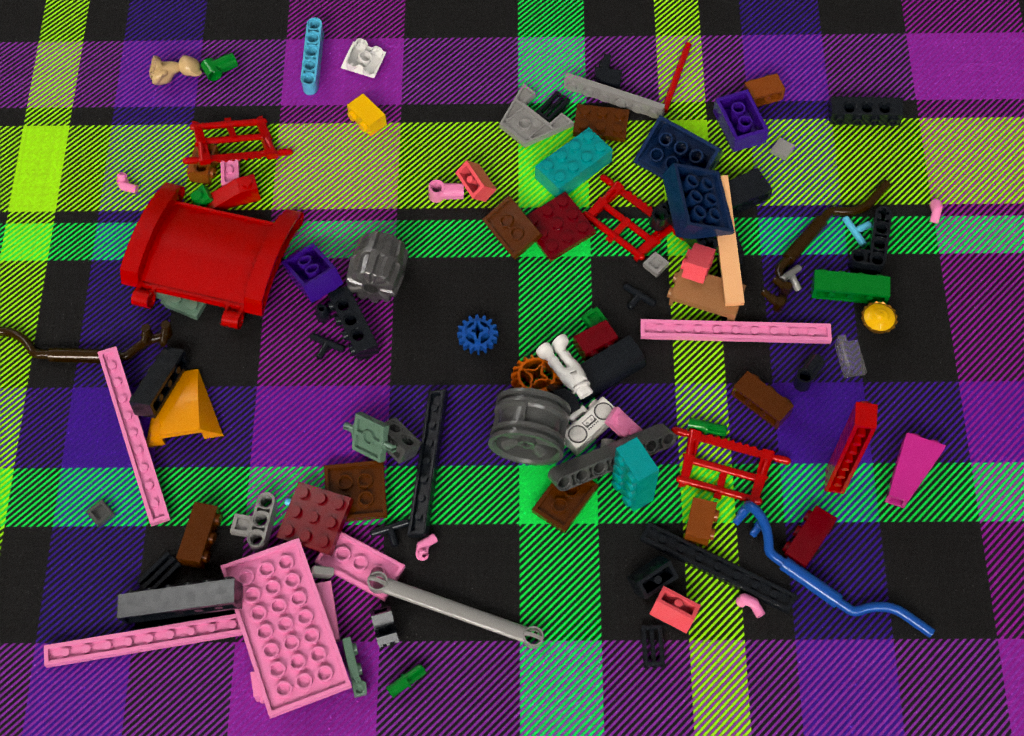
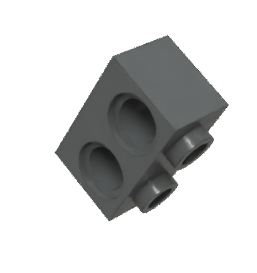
M396 417L384 422L389 425L388 442L397 446L395 453L386 451L399 464L415 457L422 442Z

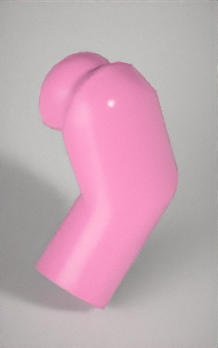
M119 172L116 178L119 189L137 194L139 186L129 183L127 174Z
M933 199L929 205L932 212L929 222L938 224L943 204L939 199Z
M746 593L740 594V597L736 598V604L739 607H744L745 605L750 607L756 618L765 615V611L757 598Z

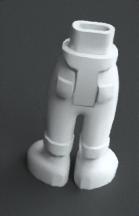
M566 334L556 337L552 345L549 342L540 345L536 350L538 357L548 361L550 368L553 369L562 383L572 390L573 394H577L580 399H583L593 393L583 368L571 356L570 352L566 350L569 343Z

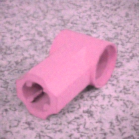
M437 179L432 180L428 186V197L433 203H440L443 199H464V185L462 183H443Z

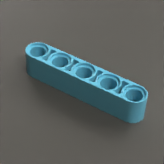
M316 17L309 19L306 25L301 83L303 92L307 95L316 94L319 88L324 31L322 21Z

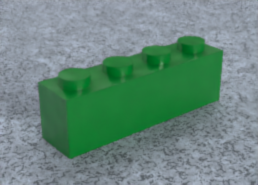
M815 269L812 277L811 298L866 304L877 301L879 303L884 302L887 305L890 298V277L880 274L868 275L864 273Z

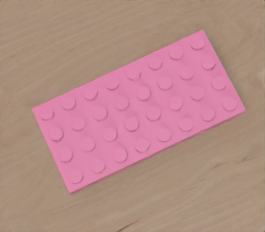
M299 538L221 565L224 577H234L243 584L242 609L234 610L270 719L352 688Z

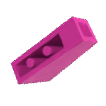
M906 433L902 440L885 502L905 508L941 456L946 445L940 444L937 440L922 438L915 433Z

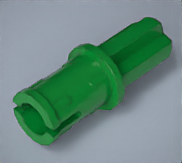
M692 417L689 419L688 430L695 429L705 433L704 435L710 433L723 437L726 436L727 426Z
M418 664L404 675L403 673L400 674V678L386 686L387 691L392 698H395L408 687L411 688L414 682L426 675V670L421 664Z

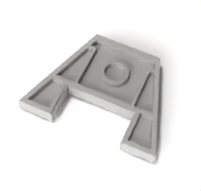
M523 83L499 123L500 129L525 148L574 126V122L563 113H560L549 123L527 106L536 97V93Z

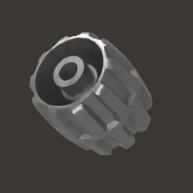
M379 231L362 235L349 262L346 277L348 289L352 293L356 292V296L360 299L369 298L372 303H377L382 299L385 302H389L392 296L395 297L404 278L408 260V250L405 249L404 242L392 234Z

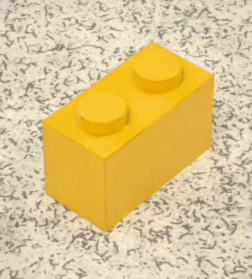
M361 94L347 104L349 119L353 122L355 121L359 128L370 136L387 125L385 114L364 94Z

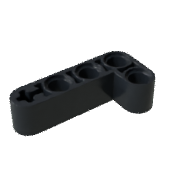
M668 200L652 211L649 225L655 231H661L669 225L674 229ZM714 237L699 239L683 238L691 248L694 243L717 249L718 242Z
M879 206L876 209L872 219L868 250L857 248L851 252L847 263L851 271L868 275H878L882 272L887 259L892 211L889 207Z

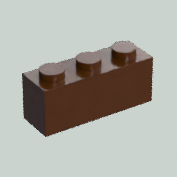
M749 371L733 386L731 395L776 429L792 413L794 405L788 398L782 397L772 386H767L757 375L751 374Z
M194 502L176 556L181 565L204 569L205 563L209 562L211 556L210 548L215 543L217 537L216 529L217 526L221 525L223 518L218 506Z

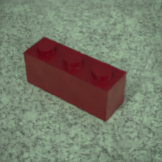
M817 505L813 511L808 510L803 518L805 523L803 526H797L793 533L795 538L792 542L787 541L782 549L785 552L783 557L791 558L806 569L838 518Z

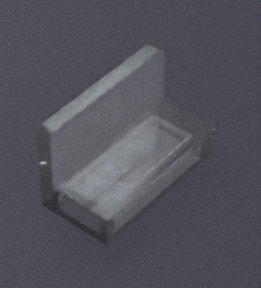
M846 335L838 336L835 348L844 378L866 375L867 370L858 340L847 341Z

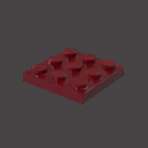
M566 191L527 215L543 235L535 243L550 262L596 234L594 227Z
M298 482L276 538L286 542L299 538L302 547L332 556L354 500L338 493Z

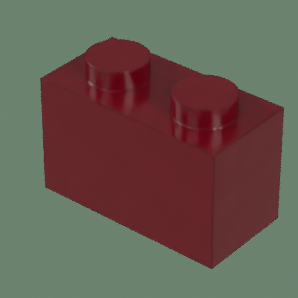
M604 320L575 335L573 346L585 362L618 342V336L608 321Z

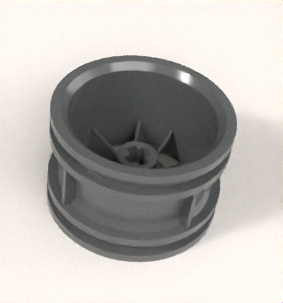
M511 388L500 392L496 398L495 418L488 440L489 448L498 456L516 463L550 465L559 462L564 454L565 434L571 412L570 405L553 393L534 388Z

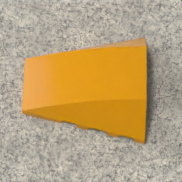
M199 369L183 372L156 418H151L146 440L148 448L165 445V438L195 433H202L204 439L224 436Z

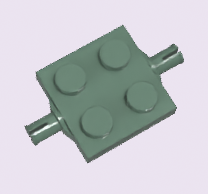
M357 412L355 413L353 425L349 422H345L343 425V429L352 434V449L379 463L385 461L386 450L391 453H395L397 450L396 445L388 442L389 425L370 415Z

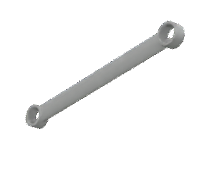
M375 571L368 577V588L375 594L385 593L518 640L530 649H536L543 643V631L537 626L527 627L388 578L381 571ZM370 581L378 582L383 587L375 589L370 585ZM525 636L534 637L538 639L540 642H538L537 644H530L526 640Z

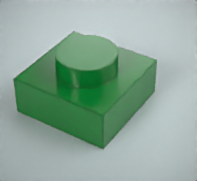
M203 184L190 194L194 205L206 207L213 201L208 187Z
M595 307L582 315L581 320L588 328H591L607 320V318L598 307Z

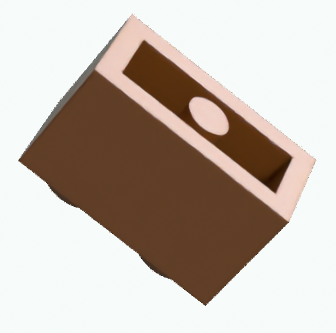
M777 73L758 79H751L745 82L743 89H748L757 107L783 100L785 87Z
M693 497L684 536L685 540L702 546H708L709 540L713 541L716 529L712 528L713 521L717 522L719 510H716L717 502Z

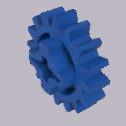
M478 314L475 316V319L468 316L469 321L463 320V326H458L457 338L459 345H463L464 351L469 348L470 354L477 351V355H480L482 350L484 353H487V348L493 349V343L497 344V325L493 324L492 319L486 321L485 315L482 319L479 318Z

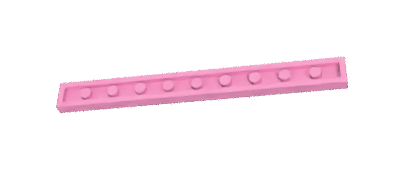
M641 319L640 339L831 344L832 342L831 324L662 319Z
M115 346L99 351L97 353L150 525L152 527L170 521L171 519L139 416L134 415L129 403L132 394L118 349Z
M236 614L44 645V666L49 668L242 636L243 634Z

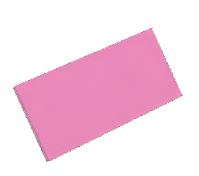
M342 531L332 556L320 553L315 560L316 565L333 567L334 575L384 602L388 594H375L371 592L367 583L369 575L375 571H381L388 578L398 581L406 568L404 564ZM370 581V585L375 589L383 587L378 582Z

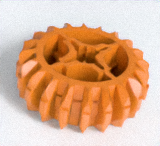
M533 354L530 355V359L524 356L523 362L518 360L517 366L513 367V373L511 374V386L514 388H534L547 391V385L562 384V381L548 365V361L539 357L534 358ZM544 370L550 374L552 380L544 375ZM521 378L525 379V381L529 383V387L524 385Z

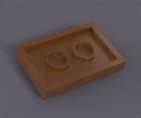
M577 104L573 136L576 137L589 127L602 140L625 142L629 109Z
M510 196L482 219L515 260L543 236Z
M590 480L569 490L560 491L551 483L532 508V513L565 534L595 494L599 485Z

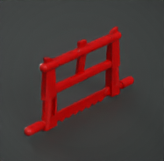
M259 116L257 119L231 120L230 117L224 118V121L206 123L192 121L190 129L194 131V145L198 149L199 157H185L182 162L184 164H197L199 162L200 165H209L213 161L221 163L222 161H241L242 159L248 160L249 158L254 160L255 158L261 159L262 157L277 159L279 156L292 155L293 150L290 148L275 149L272 142L273 137L266 125L267 119L263 118V116ZM257 126L259 132L258 134L236 135L234 127ZM227 128L229 136L205 138L203 130ZM261 140L264 150L210 155L207 145Z
M605 174L600 176V180L611 187L603 197H599L589 211H584L583 215L590 223L607 235L605 240L609 243L617 242L630 252L637 262L638 260H644L645 255L658 244H661L660 241L668 234L673 232L676 236L675 230L671 225L650 235L612 207L610 203L621 195L650 218L653 211L652 206H648L646 202L643 203L642 199H637V196L632 195L631 191H626L619 181L614 182ZM603 210L621 222L614 230L596 218ZM626 227L645 240L638 249L619 236Z
M679 427L671 429L676 435L688 437L686 453H683L684 460L681 475L676 477V481L679 483L678 487H686L687 485L713 492V498L721 500L723 495L741 501H752L757 505H761L762 499L760 495L765 481L769 478L767 473L772 460L785 465L791 464L789 457L775 455L773 450H759L756 446L750 447L749 444L742 445L741 442L735 443L734 440L728 441L727 438L721 439L720 436L713 437V434L704 435L701 431L689 429V431ZM699 442L760 458L757 473L754 474L696 458ZM693 465L720 472L717 485L690 478ZM727 474L753 481L751 495L724 488Z

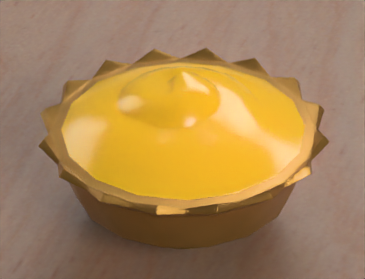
M876 301L869 303L868 306H864V310L861 312L863 325L873 333L883 334L890 332L898 323L896 310L884 302L879 303Z

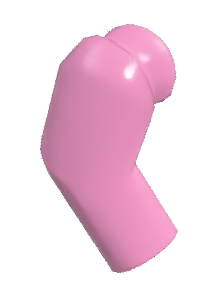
M433 533L417 543L415 555L418 560H427L429 557V547L438 542Z

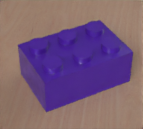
M748 89L715 99L713 113L733 152L766 143L769 129Z
M314 243L282 261L290 279L311 303L320 300L323 296L344 284L336 267Z

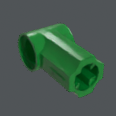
M233 53L215 60L207 58L201 63V68L210 81H216L222 76V73L238 67Z

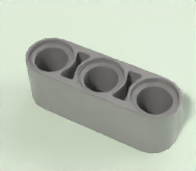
M264 492L258 496L247 534V542L255 553L267 549L278 510L275 497L270 492ZM268 501L272 502L267 507L263 506ZM261 520H267L264 525H258ZM262 539L260 543L253 544L254 540Z

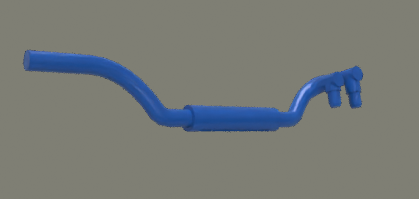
M745 501L738 510L733 523L737 526L740 525L743 519L751 512L757 521L749 534L755 538L762 531L766 556L780 566L779 569L789 575L833 608L838 607L846 614L857 617L873 612H887L902 618L928 638L935 632V629L907 609L894 603L870 602L858 606L851 605L843 599L842 594L791 558H785L774 550L770 522L766 514L756 503Z

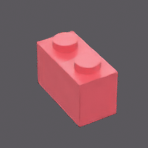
M466 160L455 172L472 199L486 202L497 190L478 163Z
M694 243L692 249H688L686 257L682 261L680 268L683 269L682 277L703 284L712 266L716 249Z
M663 586L649 614L687 634L701 605Z

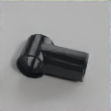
M811 354L803 367L798 370L793 382L796 390L805 392L810 388L811 383L826 364L822 356Z

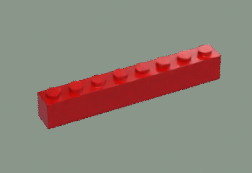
M868 401L855 403L826 467L824 491L845 493L877 428V404H871Z

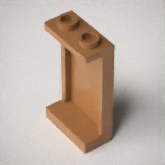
M683 269L675 272L672 281L675 283L674 287H670L667 298H670L669 305L673 306L674 302H678L727 317V321H735L740 306H725L721 277L707 274L702 284L683 278ZM742 284V285H743V293H744V292H745L746 285Z

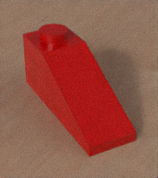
M254 174L236 178L212 192L213 201L206 207L221 211L260 201L261 198Z

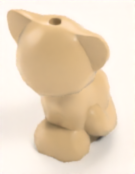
M154 55L149 69V75L154 85L170 83L173 76L178 72L185 76L194 77L202 74L198 60L188 55H183L179 62L161 61L160 57Z

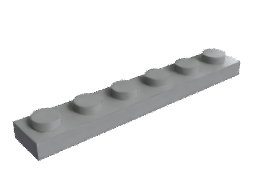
M566 73L564 77V89H568L571 92H577L586 97H592L651 118L658 119L659 115H664L665 104L570 73Z

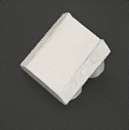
M358 38L355 42L353 41L341 68L375 78L386 52L378 46L369 47L366 40Z

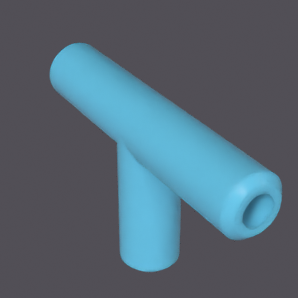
M849 216L843 217L842 221L861 247L866 246L867 242L861 235V232L871 228V222L867 221L855 226Z

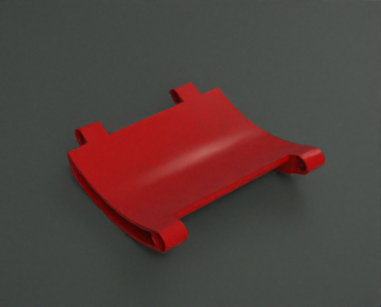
M165 182L144 209L130 238L120 267L121 284L136 287L131 296V304L152 309L158 292L225 308L220 325L234 329L241 328L245 313L263 316L277 270L290 242L302 226L304 213L286 209L282 215L278 216L275 222L184 203L181 201L185 195V187Z

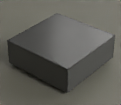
M103 499L86 511L98 527H101L115 516Z

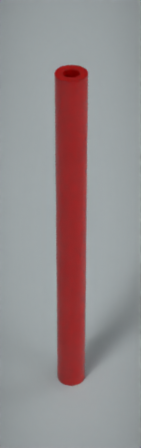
M686 42L666 94L663 103L665 104L664 113L668 112L692 46L689 42Z

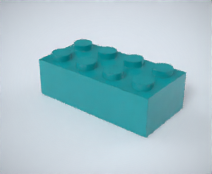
M588 127L535 166V179L555 198L565 191L569 194L612 162L613 149Z
M638 437L616 448L611 481L614 489L622 494L625 506L630 507L633 512L654 500L659 474L658 467Z

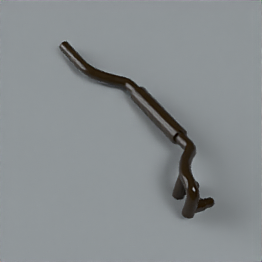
M884 180L869 198L859 205L827 208L820 216L815 217L783 253L782 259L775 267L776 276L772 280L779 287V295L776 296L767 289L761 292V295L773 305L772 309L774 312L779 313L783 310L788 294L792 289L790 282L779 278L784 274L786 267L789 264H793L827 226V221L831 216H852L869 210L891 186L889 181Z
M167 320L162 321L161 332L153 334L149 324H143L141 326V340L133 344L126 351L119 352L121 361L131 359L139 351L154 343L159 342L161 346H166L168 340L173 335L170 322ZM0 327V336L10 337L19 341L30 356L37 359H48L49 362L101 363L97 352L105 350L80 348H49V350H39L22 332L13 328Z

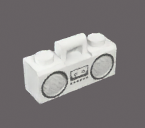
M601 397L599 400H593L589 404L588 410L581 405L580 409L569 416V422L572 424H568L566 428L565 446L576 456L609 428L604 422L614 406L604 397Z

